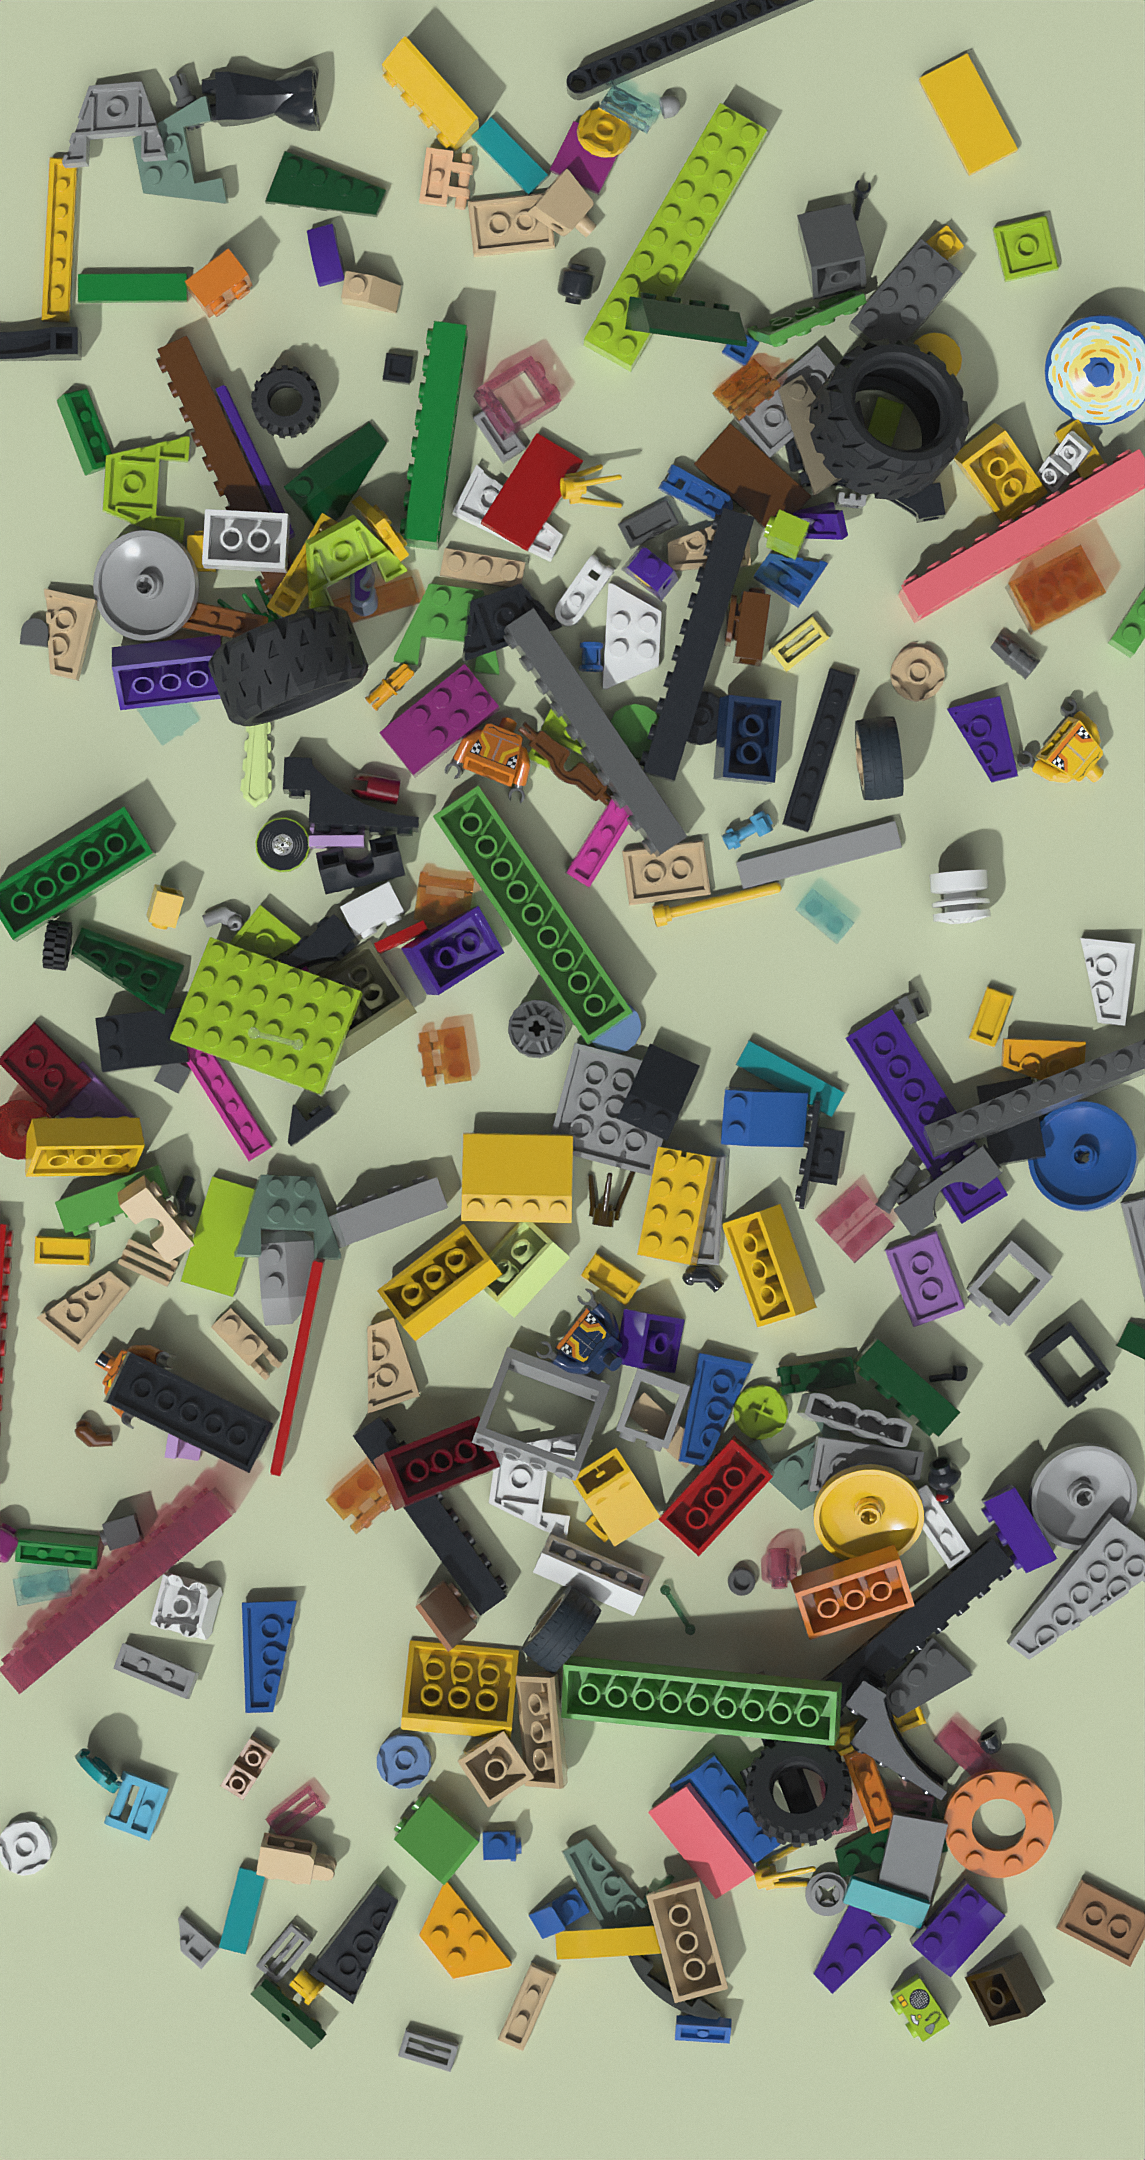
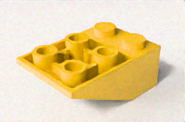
M616 1447L580 1470L576 1481L571 1480L614 1547L660 1516Z

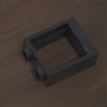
M1069 1321L1025 1354L1026 1358L1067 1408L1071 1405L1073 1408L1078 1407L1087 1399L1085 1394L1092 1389L1098 1391L1109 1382L1107 1377L1111 1373ZM1071 1336L1098 1372L1066 1396L1039 1360Z

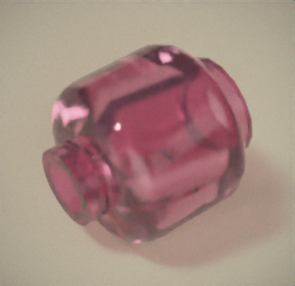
M787 1548L768 1549L767 1554L761 1557L762 1580L765 1583L771 1584L772 1589L788 1588V1583H791L790 1580L797 1576L796 1556L789 1553Z

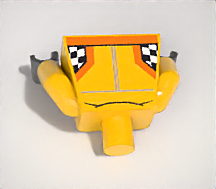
M1068 699L1067 702L1073 707V710L1066 711L1064 707L1060 706V713L1067 719L1036 755L1039 760L1035 761L1030 752L1024 751L1022 753L1030 757V762L1028 764L1017 762L1021 768L1028 769L1031 767L1034 773L1049 781L1068 783L1071 780L1080 782L1086 776L1092 782H1096L1104 773V770L1096 764L1103 755V750L1100 748L1101 740L1098 727L1083 711L1077 710L1075 700Z

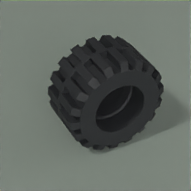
M282 365L280 369H276V366L270 368L271 372L267 374L264 372L260 375L261 380H256L254 384L255 389L251 394V405L260 426L273 436L276 434L279 438L285 439V436L296 438V435L299 433L304 435L309 427L313 428L316 424V418L320 416L321 399L316 383L307 372L300 371L298 367L288 368V365ZM283 388H293L302 396L300 409L290 416L277 415L270 406L272 396Z

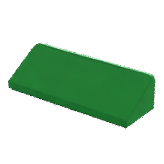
M85 388L63 394L57 399V404L84 475L87 476L104 470L106 455H110L112 452L88 389Z
M24 1528L18 1529L16 1536L18 1538V1546L15 1551V1562L97 1570L100 1536Z

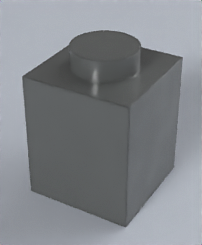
M136 1513L102 1524L103 1529L99 1531L103 1545H108L110 1551L144 1540Z

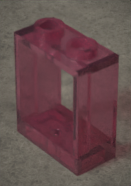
M532 356L527 357L481 385L473 395L503 441L557 409L561 402L558 388L553 383H549L545 377L544 367L539 361L535 362ZM525 373L545 402V405L513 423L493 392Z

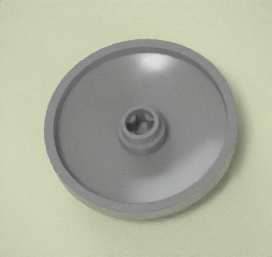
M149 530L130 532L113 541L101 555L94 573V597L102 617L116 632L135 640H159L177 632L191 617L199 594L197 568L187 549L173 537Z
M1075 1443L1055 1451L1039 1466L1029 1488V1510L1041 1532L1048 1540L1066 1549L1080 1550L1109 1513L1127 1526L1136 1507L1137 1484L1129 1465L1114 1450L1097 1443Z

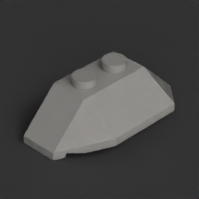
M261 1229V1256L258 1260L265 1326L293 1324L303 1311L312 1262L314 1260V1240L304 1231Z

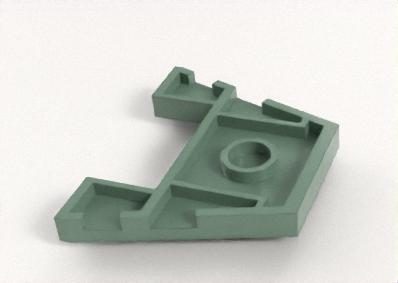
M207 96L197 99L158 123L168 160L144 162L141 158L142 135L133 138L144 194L221 204L229 203L224 178L196 183L186 127L213 122Z
M260 1175L253 1192L248 1215L242 1227L241 1237L235 1249L234 1257L259 1258L261 1256V1229L313 1231L314 1258L319 1257L326 1260L341 1259V1252L315 1177Z
M815 1422L823 1435L822 1437L840 1439L837 1429L827 1426L824 1422ZM759 1439L747 1445L751 1451L775 1472L769 1482L800 1511L815 1503L819 1491L809 1492L807 1490L815 1441L774 1464Z

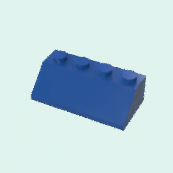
M714 1752L670 1784L671 1788L676 1792L690 1783L753 1864L781 1845L777 1843L775 1837L769 1838L763 1833V1829L756 1825L753 1815L749 1810L746 1794Z

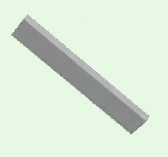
M893 821L736 862L742 888L747 889L900 849L902 845L896 823Z

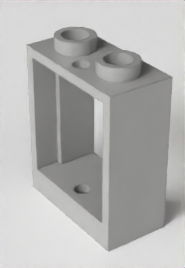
M1009 1240L966 1288L971 1293L967 1298L979 1308L982 1305L991 1311L988 1316L999 1326L1003 1323L1010 1326L1053 1276L1012 1240ZM1009 1254L1032 1274L1038 1282L1009 1315H1006L981 1293L978 1288Z
M637 1368L616 1427V1431L621 1432L619 1437L634 1443L636 1438L647 1441L646 1447L661 1452L662 1447L668 1449L690 1386ZM641 1381L679 1394L664 1439L625 1426Z

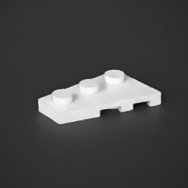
M1080 938L1098 1023L1126 1026L1135 944Z

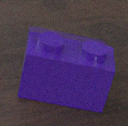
M475 906L442 923L401 947L427 995H440L505 953L479 906Z

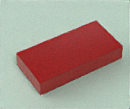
M424 920L375 942L374 945L378 953L382 954L428 931Z

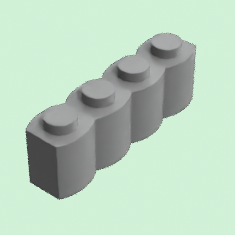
M820 1393L802 1394L797 1410L798 1415L808 1421L824 1422L827 1426L837 1430H849L858 1437L872 1438L886 1446H907L913 1428L902 1419L886 1418L877 1411L861 1410L852 1403L834 1401L831 1397Z

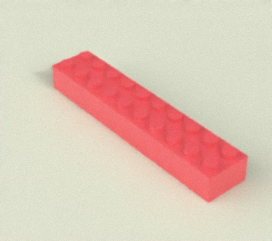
M1131 449L1126 450L1116 457L1111 466L1104 463L1094 469L1087 480L1080 477L1070 483L1065 493L1061 494L1060 491H1056L1045 498L1046 501L1042 503L1041 507L1037 508L1035 504L1024 510L1017 521L1014 522L1011 518L1000 524L998 529L995 530V534L990 536L987 532L976 538L971 548L966 549L963 546L950 554L949 561L942 563L939 560L927 567L925 575L919 577L918 574H915L903 582L904 584L901 585L902 589L898 596L913 622H918L1145 489V457L1141 450L1138 449L1133 453Z

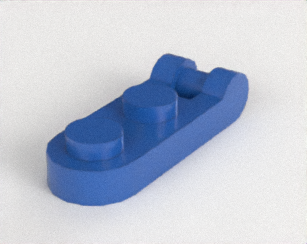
M671 464L667 471L669 473L668 477L658 487L663 493L676 498L714 519L716 513L721 515L723 508L733 510V501L730 496ZM678 479L686 482L682 490L674 487Z

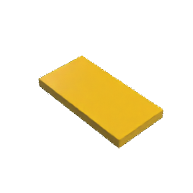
M968 53L919 78L920 85L969 176L1017 152L1018 148Z

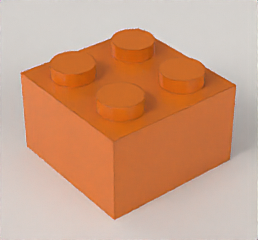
M229 248L185 281L190 294L209 318L213 315L218 317L229 308L227 304L235 298L237 300L244 298L250 292L249 288L253 286L249 274Z

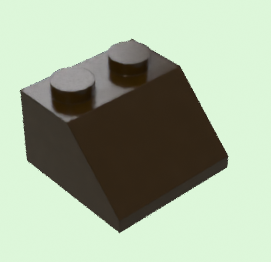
M1022 1952L1002 1957L965 1977L989 2027L1028 2017L1046 2002Z

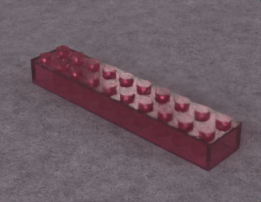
M207 1487L192 1499L195 1504L191 1508L184 1505L170 1517L174 1521L167 1526L164 1522L149 1535L152 1540L148 1544L143 1540L128 1552L131 1556L129 1560L125 1561L121 1558L109 1568L107 1572L110 1576L106 1579L100 1576L86 1588L89 1593L85 1597L80 1593L64 1606L68 1610L62 1615L58 1611L43 1624L46 1629L42 1633L37 1629L22 1641L25 1645L22 1650L15 1647L1 1659L4 1665L0 1667V1672L19 1695L236 1513L235 1509L216 1487L211 1491Z

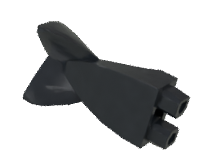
M316 66L292 71L274 80L229 71L215 72V77L202 79L203 95H216V104H210L213 122H218L221 127L250 124L277 116L284 122L300 129L320 131L316 101L319 69Z

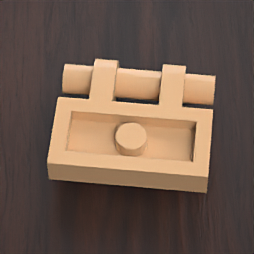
M427 147L419 203L447 207L448 197L456 198L454 208L465 210L466 200L470 198L468 186L470 176L473 175L474 170L472 165L473 155L463 153L461 163L453 162L454 151ZM451 172L459 174L457 187L449 186Z

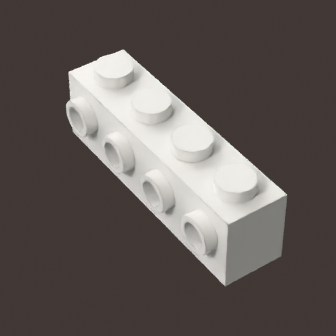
M549 1534L533 1573L565 1587L572 1586L584 1595L632 1616L635 1615L651 1578L552 1534Z

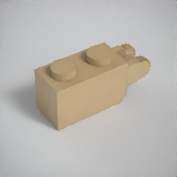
M264 1832L256 1875L264 1876L267 1879H282L291 1881L294 1884L310 1885L312 1879L320 1881L331 1880L335 1875L334 1869H336L337 1861L332 1856L317 1853L318 1847L313 1841Z

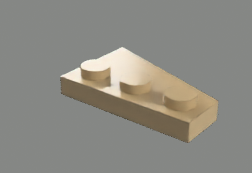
M745 511L742 514L748 515V511ZM712 526L667 543L668 565L674 571L699 570L700 566L705 567L708 559L707 556L703 555L707 540L713 541L716 530L711 529ZM749 538L740 567L751 566Z
M44 589L47 603L46 623L49 630L50 674L79 681L97 609V601Z

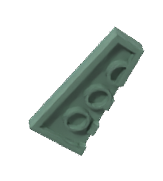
M586 1838L561 1851L602 1929L654 1926L650 1909Z

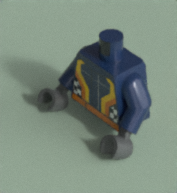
M586 1288L585 1290L591 1295L590 1301L585 1302L579 1295L577 1298L579 1303L590 1305L592 1309L586 1308L555 1347L558 1351L557 1353L552 1351V1347L548 1342L543 1341L541 1343L549 1347V1352L546 1355H542L536 1351L537 1356L542 1359L550 1358L554 1365L573 1374H588L590 1371L600 1374L605 1367L610 1371H615L622 1364V1358L617 1355V1352L622 1347V1343L617 1338L620 1332L616 1317L601 1301L597 1302L595 1300L593 1290Z

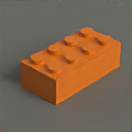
M895 1545L790 1578L809 1640L914 1606Z

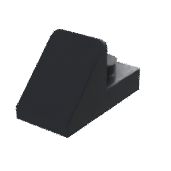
M293 1104L288 1144L293 1147L334 1117L336 1113L331 1106L328 1105L324 1108L322 1104L309 1113L311 1118L307 1121L297 1106Z

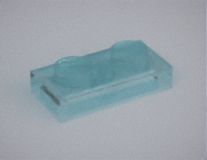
M612 85L599 107L646 134L660 114V110L615 85Z
M813 888L795 909V911L835 944H838L854 925L851 919Z
M68 1568L13 1579L17 1606L73 1595Z

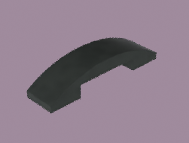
M645 1955L628 1956L634 1970L645 1985L669 2005L690 2015L702 2018L718 2019L721 2015L720 2009L702 1996L694 1998L692 2002L685 2000L675 2003L671 1988L650 1973L653 1961Z

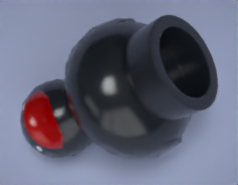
M945 1456L937 1457L929 1464L928 1482L933 1489L937 1490L936 1500L944 1505L950 1504L955 1498V1492L951 1487L960 1479L961 1471L956 1464L951 1462L950 1458Z

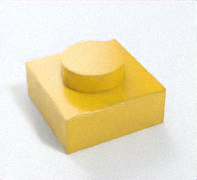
M948 225L926 241L930 247L947 261L964 247Z

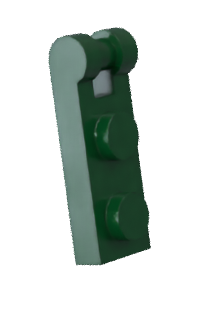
M852 1356L776 1368L777 1377H780L782 1386L779 1387L780 1396L856 1384ZM799 1374L800 1384L792 1385L791 1375Z

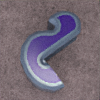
M371 564L343 578H350V602L353 604V611L360 616H369L378 607V596L374 588L375 575Z

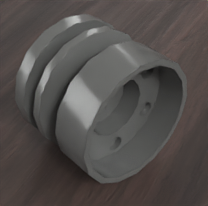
M531 1000L522 1003L514 1010L509 1019L508 1034L512 1045L519 1053L529 1058L541 1059L552 1055L560 1048L565 1039L566 1025L562 1014L554 1005L542 1000ZM539 1021L540 1026H545V1030L540 1031V1036L538 1037L535 1036L534 1032H529V1027H533V1022Z

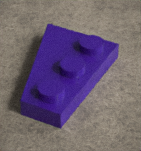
M848 1905L813 1974L833 1994L892 1936L870 1912Z

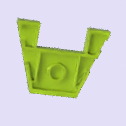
M185 436L168 442L164 441L143 448L139 447L106 455L102 512L145 530L167 534L183 544L185 518L157 516V492L160 460L188 463L190 437Z
M354 514L305 540L309 609L328 605L334 606L327 587L373 562H376L381 577L386 583L407 572L406 567Z

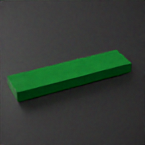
M187 273L78 274V303L188 302V288L185 283L188 275Z

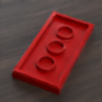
M536 433L483 517L481 525L528 552L562 498L560 479L565 477V474L578 472L584 460Z

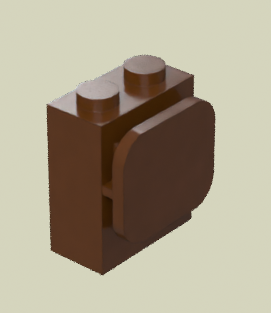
M749 588V592L743 591L739 606L736 603L737 595H731L724 646L730 647L731 639L734 637L736 643L733 663L760 667L771 597L770 594H765L766 590Z

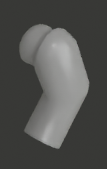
M221 907L202 915L207 928L221 923L232 931H238L243 925L242 916L228 907Z

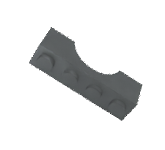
M974 1144L963 1152L965 1158L956 1164L952 1160L940 1169L943 1173L935 1180L932 1176L928 1177L918 1185L921 1190L914 1195L907 1192L896 1200L898 1206L894 1209V1212L912 1237L937 1219L935 1210L936 1198L940 1190L945 1186L955 1182H965L980 1189L1003 1173V1168L985 1144L981 1147Z

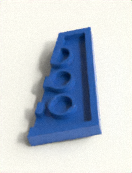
M702 1353L698 1354L678 1462L703 1467L707 1465L753 1364Z
M297 1600L242 1602L245 1713L274 1711Z

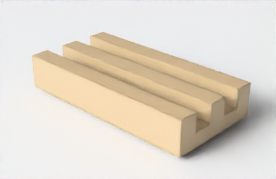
M129 1239L118 1264L168 1287L179 1262L174 1259L170 1261L171 1267L169 1270L131 1252L132 1247H135L166 1262L159 1252ZM127 1257L166 1274V1278L163 1279L126 1261Z

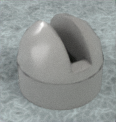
M670 95L659 97L663 118L674 117L680 110L679 100Z

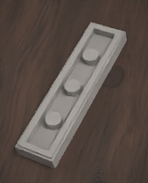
M700 1154L715 1157L717 1161L697 1264L719 1265L726 1156Z

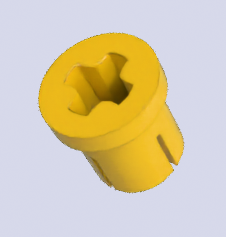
M304 1968L289 1984L305 1999L304 2002L307 2005L326 1986Z

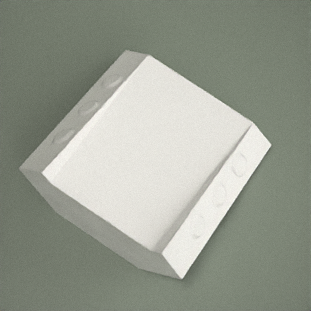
M165 1572L150 1622L151 1625L181 1633L186 1637H197L207 1640L213 1633L212 1628L220 1598L223 1596L221 1587Z

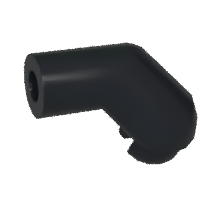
M183 1175L176 1192V1203L180 1215L193 1217L197 1207L195 1203L189 1202V1196L196 1180L188 1175Z

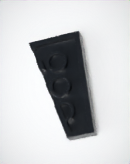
M375 1882L310 1967L309 1973L353 2004L358 1989L366 1976L371 1959L377 1951L378 1943L397 1905V1897Z

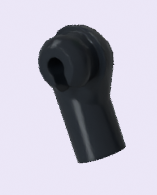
M691 1266L686 1269L682 1276L685 1284L692 1286L694 1283L705 1282L714 1293L724 1285L707 1266Z

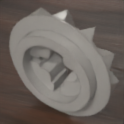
M820 1872L812 1877L806 1886L805 1897L807 1904L819 1915H836L847 1905L843 1903L842 1898L848 1885L841 1876L834 1872ZM820 1885L826 1889L834 1886L832 1895L836 1901L825 1898L818 1902L822 1896L821 1889L818 1886Z

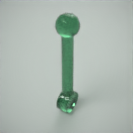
M662 1585L660 1588L661 1594L666 1595L685 1625L686 1634L693 1635L696 1631L695 1626L690 1624L670 1593V1586Z

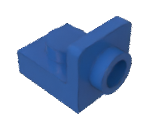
M516 1830L483 1831V1860L510 1859L511 1861H516V1854H522L521 1837H516Z

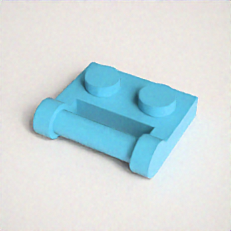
M123 1771L120 1777L122 1780L121 1787L117 1793L110 1815H106L104 1824L150 1841L169 1787L142 1778L134 1773ZM135 1785L140 1788L126 1822L121 1820L120 1817L131 1787Z

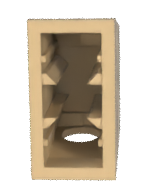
M568 169L564 170L527 212L564 237L574 228L584 237H587L597 226L586 216V213L594 205L593 200Z

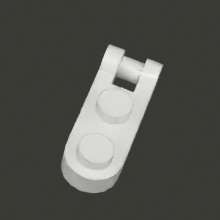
M594 554L590 556L555 608V617L561 625L573 626L581 620L604 585L613 575L615 568L610 565H604L599 561L600 558ZM592 570L600 575L597 581L588 576Z

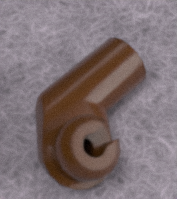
M79 1420L76 1423L75 1435L88 1447L113 1446L112 1432L95 1433L91 1429L88 1420Z

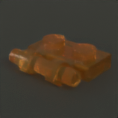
M753 358L712 394L730 414L732 413L740 421L746 415L750 417L756 412L755 408L764 400L769 401L774 397V392L781 385L775 378L772 380L770 374Z
M464 1026L437 1030L438 1041L430 1042L429 1032L418 1033L420 1044H417L418 1053L421 1052L423 1068L421 1069V1075L425 1077L426 1087L437 1086L435 1075L439 1074L444 1075L445 1085L472 1081ZM433 1050H440L441 1066L434 1067Z
M368 1463L326 1499L343 1521L351 1513L356 1517L357 1520L350 1525L355 1534H358L364 1527L366 1529L373 1524V1519L384 1511L386 1513L391 1508L388 1494L386 1493L384 1496H381L378 1492L383 1486L381 1478ZM371 1497L375 1504L365 1513L362 1512L359 1506Z

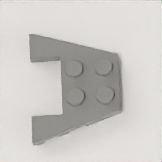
M142 81L89 86L78 115L79 122L76 131L72 133L69 140L71 145L67 155L64 154L62 160L65 168L89 167L90 140L141 135V158L144 162L168 160L166 148Z

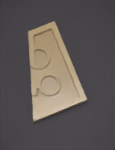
M109 1271L41 1314L37 1319L76 1351L80 1352L131 1290V1287L113 1272Z
M391 1318L368 1326V1413L420 1396L395 1319Z

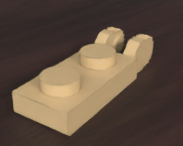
M232 1308L211 1326L248 1366L251 1365L264 1380H267L270 1375L256 1361L262 1353L274 1367L279 1368L282 1365L280 1360L268 1349L269 1346Z

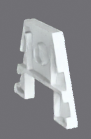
M576 1433L527 1442V1444L562 1457L575 1458L581 1443L582 1434ZM496 1452L500 1467L493 1471L489 1504L567 1541L570 1515L542 1511L547 1470H535L528 1463L520 1460H509L503 1454Z

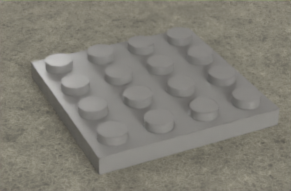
M577 1043L574 1044L551 1134L573 1135V1156L652 1176L657 1148L661 1147L663 1139L617 1119L642 1060Z

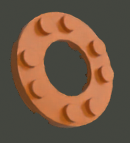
M997 1769L978 1772L965 1779L956 1787L945 1806L944 1820L948 1822L945 1835L947 1845L961 1865L978 1875L990 1878H1006L1020 1874L1035 1865L1050 1845L1054 1829V1819L1050 1803L1037 1783L1019 1772ZM993 1799H1005L1015 1803L1021 1808L1025 1816V1829L1022 1837L1014 1845L1006 1849L984 1847L976 1840L972 1832V1819L975 1812L982 1804Z

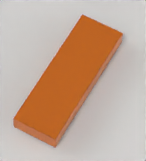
M857 1751L843 1755L871 1833L874 1834L889 1828L893 1808L875 1759L866 1753L861 1754Z

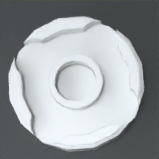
M27 1819L15 1821L7 1826L0 1835V1861L4 1868L17 1875L35 1874L44 1868L51 1857L53 1848L51 1836L46 1828L36 1821Z

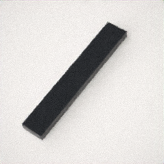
M829 668L782 822L784 826L807 833L809 831L856 675Z

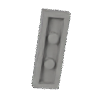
M129 1643L122 1644L113 1668L185 1699H190L199 1675L194 1670Z

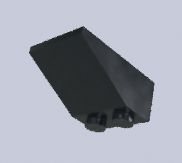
M182 1007L167 1009L165 1014L154 1010L95 1018L102 1072L111 1073L190 1062L188 1046L170 1039Z
M650 1044L617 1119L668 1141L700 1065Z

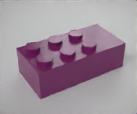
M464 664L379 733L413 777L416 778L500 709L498 704Z

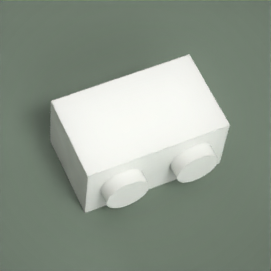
M389 882L340 906L356 937L361 935L363 939L377 933L376 927L384 923L388 927L402 920L400 915L405 913Z

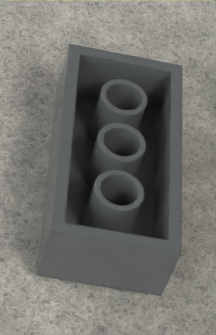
M920 239L853 318L849 329L865 343L880 339H889L890 344H895L898 340L908 342L958 284L963 273Z

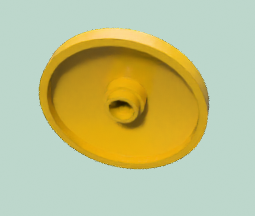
M863 1464L838 1472L822 1486L815 1499L813 1519L816 1534L823 1546L830 1553L845 1561L895 1545L898 1555L901 1556L918 1539L923 1527L924 1510L918 1489L904 1474L887 1466Z

